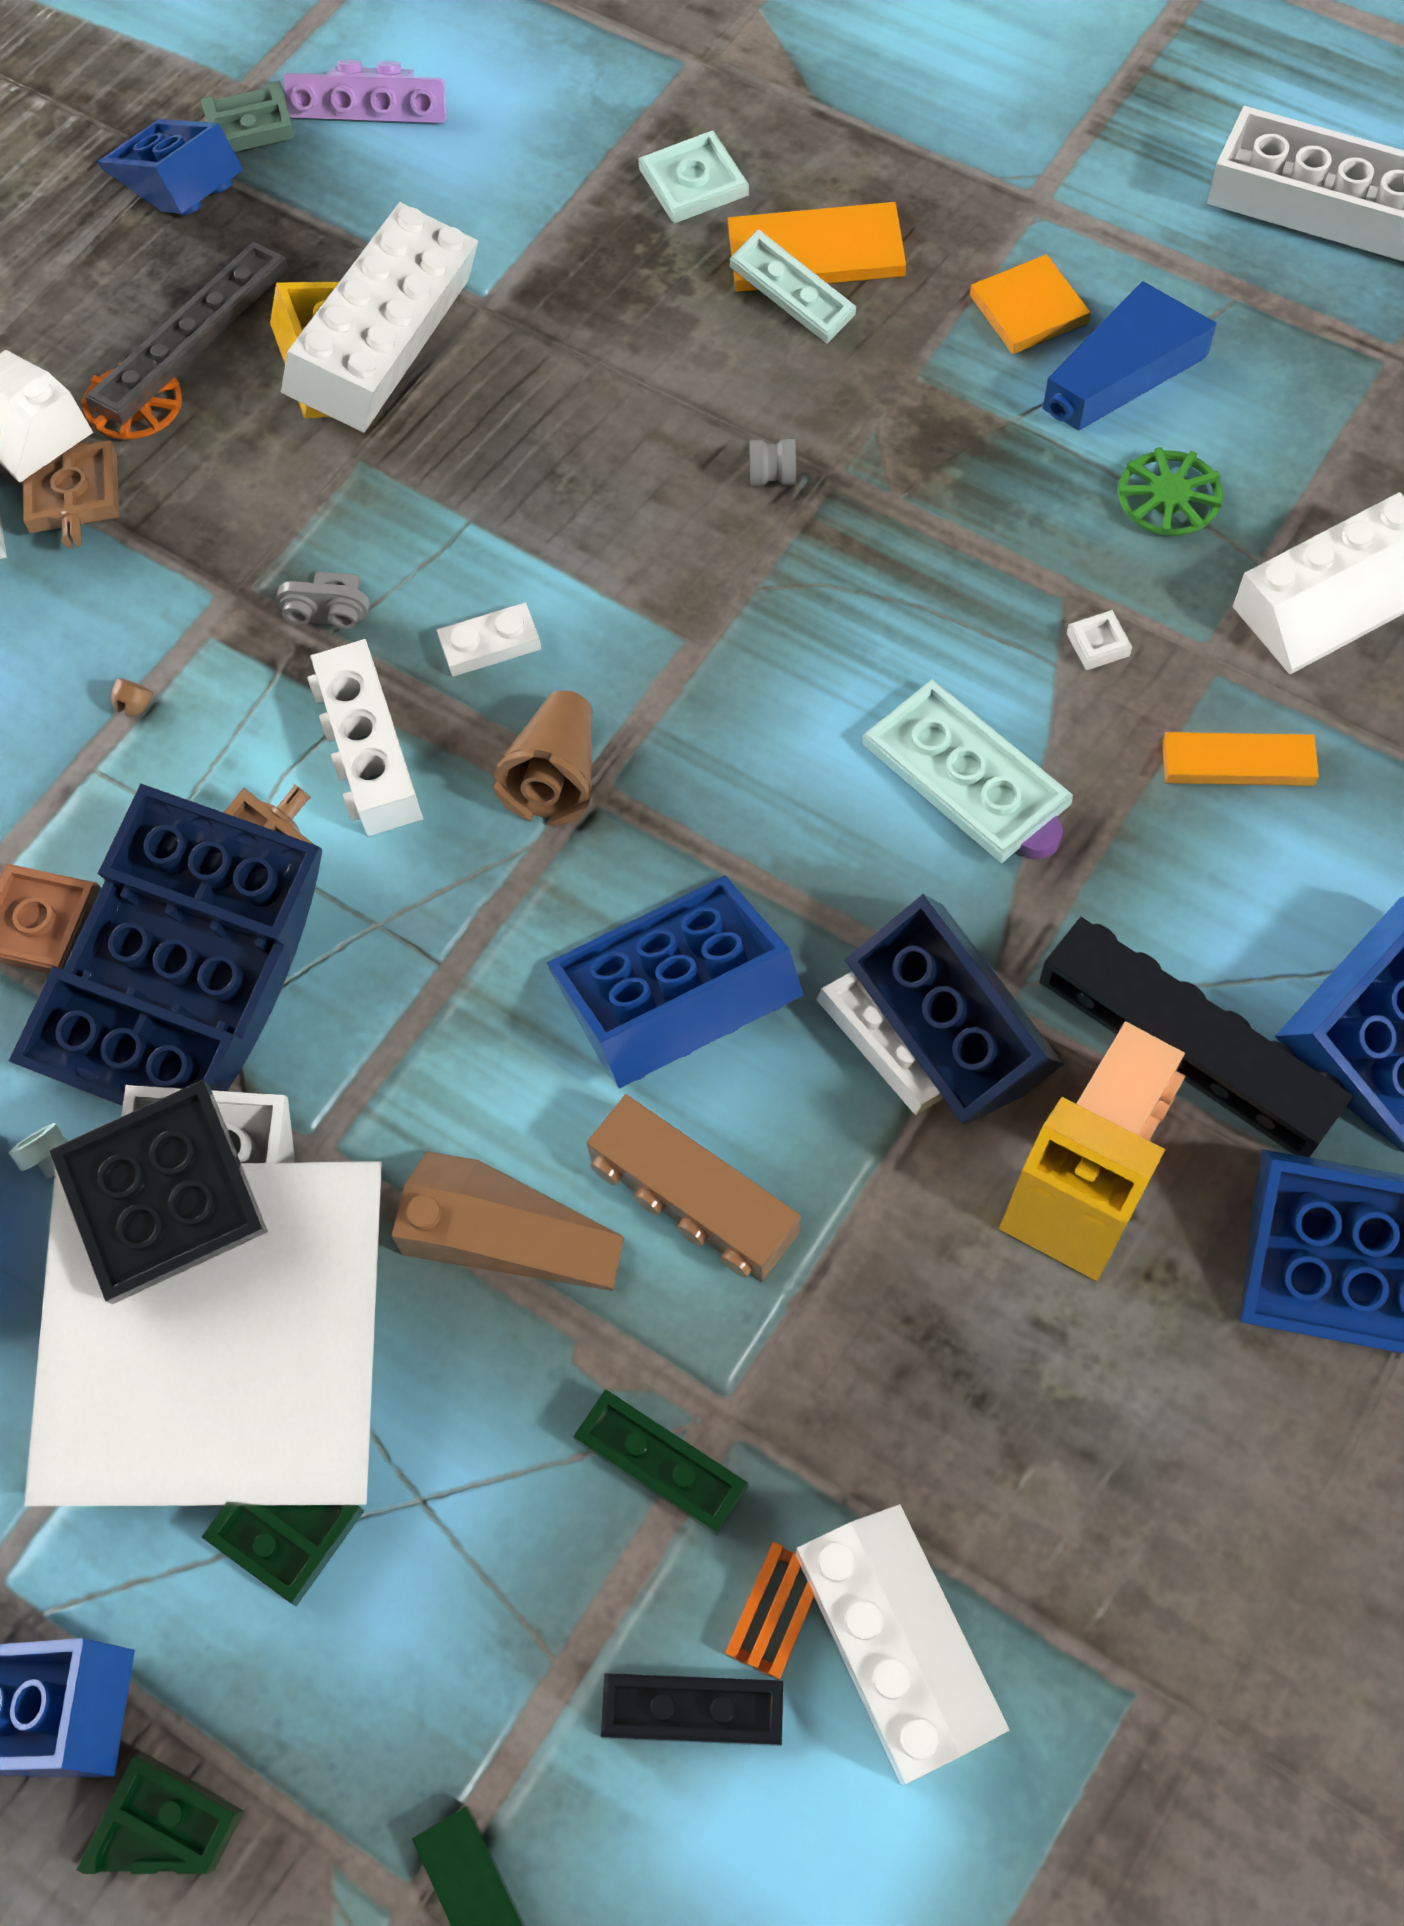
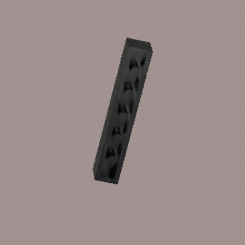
M1080 916L1044 962L1039 980L1040 984L1116 1035L1126 1021L1184 1052L1185 1054L1177 1069V1072L1186 1076L1184 1081L1294 1155L1310 1158L1353 1097L1352 1094L1344 1090L1342 1084L1334 1076L1323 1071H1315L1297 1059L1296 1054L1288 1046L1278 1041L1268 1040L1253 1030L1248 1021L1241 1015L1233 1011H1224L1206 999L1204 993L1197 986L1186 981L1180 982L1163 971L1154 958L1142 952L1136 953L1117 940V937L1110 929L1101 924H1092Z

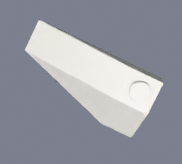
M5 350L0 353V464L20 483L91 435L93 431L69 390L49 372Z

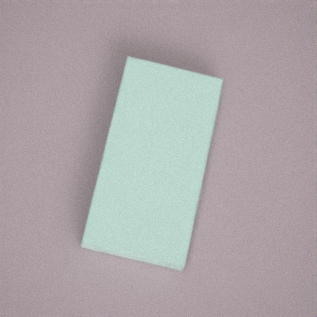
M933 679L862 735L863 745L1001 864L1021 848V844L1072 804V793Z

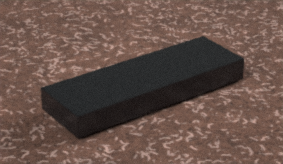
M604 1673L601 1738L782 1746L783 1681Z

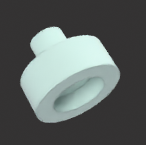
M52 1123L19 1142L9 1151V1155L20 1171L37 1165L46 1179H49L57 1174L49 1150L66 1143L67 1139L56 1123Z

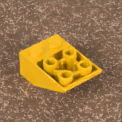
M1061 1097L1044 1123L1027 1158L999 1230L1098 1282L1166 1149Z

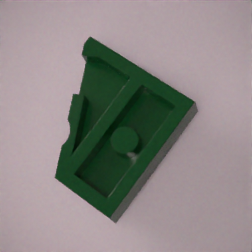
M227 1501L201 1537L289 1603L297 1606L364 1513V1510L358 1505H261Z
M143 1753L134 1755L76 1870L82 1874H96L99 1872L156 1874L160 1871H175L177 1874L210 1873L216 1869L244 1810Z

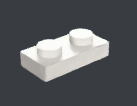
M526 602L437 629L452 677L542 649L540 638Z

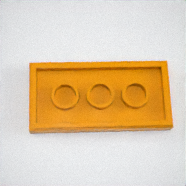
M896 202L727 217L731 257L759 229L827 284L906 276V260ZM733 270L735 292L758 290Z

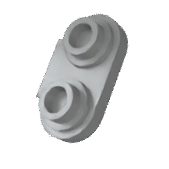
M317 572L313 583L285 582L279 586L276 595V604L282 610L283 618L297 625L316 623L348 629L354 627L357 622L364 620L368 615L370 607L369 598L359 590L361 580L357 574Z

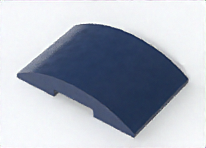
M140 783L97 873L105 879V882L63 970L53 966L8 1061L123 1106L126 1085L183 1089L204 1080L210 1085L212 1091L227 1092L264 1029L290 970L313 899L322 849L317 845Z

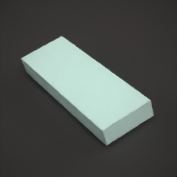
M759 229L730 258V267L826 344L856 314V306Z

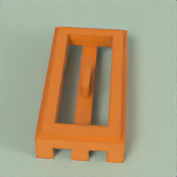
M776 1542L772 1543L725 1652L726 1656L776 1680L781 1679L814 1600V1593L807 1581L774 1662L771 1663L763 1659L800 1570L802 1571L795 1551L793 1553L784 1549V1546ZM778 1561L788 1564V1568L753 1650L750 1653L742 1649L743 1643Z

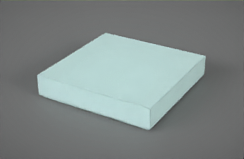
M713 130L638 158L639 170L673 224L749 196L748 182Z

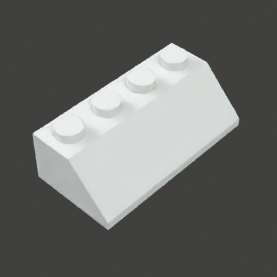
M1400 492L1244 573L1233 608L1289 675L1404 614V496Z
M901 1505L849 1522L797 1547L796 1557L801 1565L803 1574L814 1593L815 1600L901 1785L908 1784L1010 1730Z

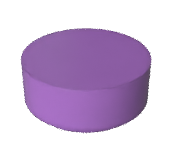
M1057 816L1053 817L1024 841L1017 852L1031 859H1043L1054 854L1060 846L1063 833L1060 819Z

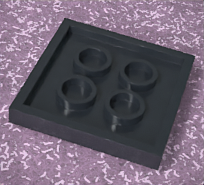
M204 1080L49 1150L104 1300L110 1304L126 1299L268 1232L211 1087Z

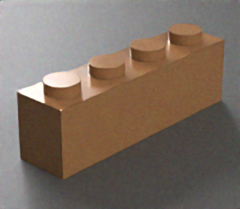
M627 1094L622 1097L586 1142L592 1161L590 1166L598 1176L612 1185H616L619 1181L635 1192L633 1198L644 1209L656 1216H659L663 1211L678 1222L676 1228L685 1238L700 1247L705 1242L722 1253L720 1260L731 1271L743 1278H746L750 1273L763 1282L800 1232L801 1214Z

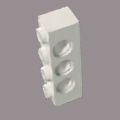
M366 639L310 655L316 674L307 678L316 704L324 702L327 712L320 714L319 718L327 742L336 740L339 751L331 753V758L339 781L348 779L351 791L343 793L351 821L361 819L368 837L423 820L424 818ZM368 736L365 739L357 740L360 737ZM374 775H381L374 780H367Z

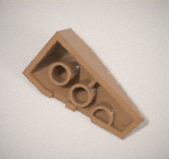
M433 1152L425 1153L406 1181L391 1235L403 1256L614 1291L624 1243L622 1235L479 1160Z

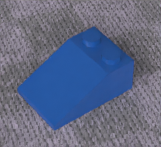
M158 119L97 161L102 170L161 212L176 213L181 216L197 211L202 206L201 200L209 194H217L228 189L233 184L232 178L243 171L220 124L212 122Z
M85 1638L0 1644V1776L55 1778L115 1777L135 1650Z

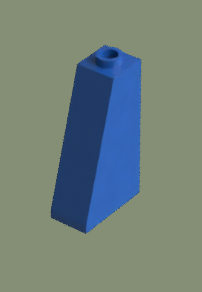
M1142 281L1048 377L1043 410L1050 413L1055 419L1063 421L1079 431L1202 361L1209 354L1217 323Z

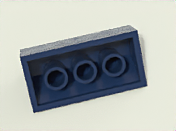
M924 894L919 896L844 959L962 1124L966 1125L1022 1098L1064 1065L944 905Z

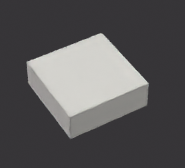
M1113 610L1068 625L1067 636L1086 671L1129 657L1131 654L1132 645Z

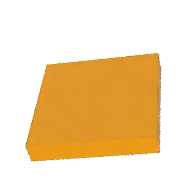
M1047 254L971 284L970 297L1012 355L1089 323L1091 312Z

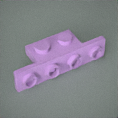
M341 60L337 62V67L335 66L325 74L287 73L283 77L285 100L291 118L443 123L447 119L444 79L414 77V69H401L400 62H378L377 68L362 67L361 61Z

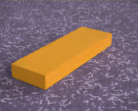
M1165 732L1162 741L1165 783L1315 786L1319 778L1315 734Z

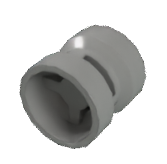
M795 438L781 439L777 444H768L764 439L750 440V486H764L768 481H778L781 485H796Z

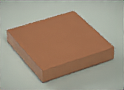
M6 863L0 877V963L50 974L53 966L63 970L101 890L99 884Z

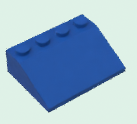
M726 875L547 962L551 974L595 1053L619 1089L804 996L790 948Z
M1404 896L1397 900L1275 1035L1279 1042L1288 1046L1296 1054L1297 1059L1315 1071H1323L1334 1076L1342 1084L1344 1090L1353 1095L1346 1107L1403 1152Z
M1262 1149L1252 1202L1240 1321L1242 1323L1404 1354V1175Z

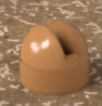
M117 677L111 691L110 700L117 712L120 713L125 710L127 717H133L145 711L153 691L132 681Z

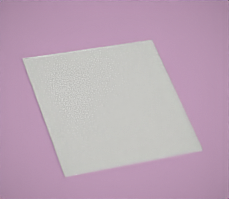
M382 1162L241 1163L268 1232L115 1304H110L104 1300L55 1167L24 1506L367 1505Z

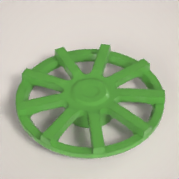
M1162 447L1155 448L1154 452L1142 455L1127 464L1119 481L1118 498L1126 515L1139 527L1159 535L1181 536L1194 533L1213 521L1222 505L1223 489L1219 472L1214 471L1208 464L1197 458V453L1190 451L1187 454L1179 451L1163 450ZM1167 460L1178 461L1183 464L1177 473L1172 474ZM1157 461L1161 476H1157L1143 466ZM1191 466L1203 474L1188 480L1184 479ZM1136 474L1150 482L1151 485H1127L1130 477ZM1210 484L1214 496L1192 491L1191 489ZM1132 495H1150V500L1133 511L1127 501V497ZM1191 500L1211 507V510L1205 518L1201 519L1187 501ZM1154 508L1164 513L1162 527L1142 520L1143 516ZM1182 511L1192 525L1185 528L1170 529L1172 514Z

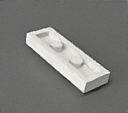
M853 972L821 988L816 999L818 1003L915 1115L943 1099L941 1093Z

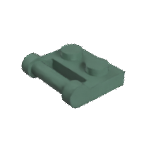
M280 80L268 83V88L216 100H214L213 96L201 98L206 122L220 124L234 153L295 138Z

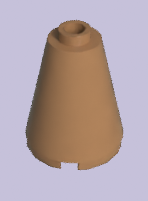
M556 691L550 694L498 761L493 775L495 777L493 786L495 795L508 810L520 818L531 821L533 815L549 818L547 825L558 826L572 823L584 814L591 796L593 720L592 707L584 697L573 691Z

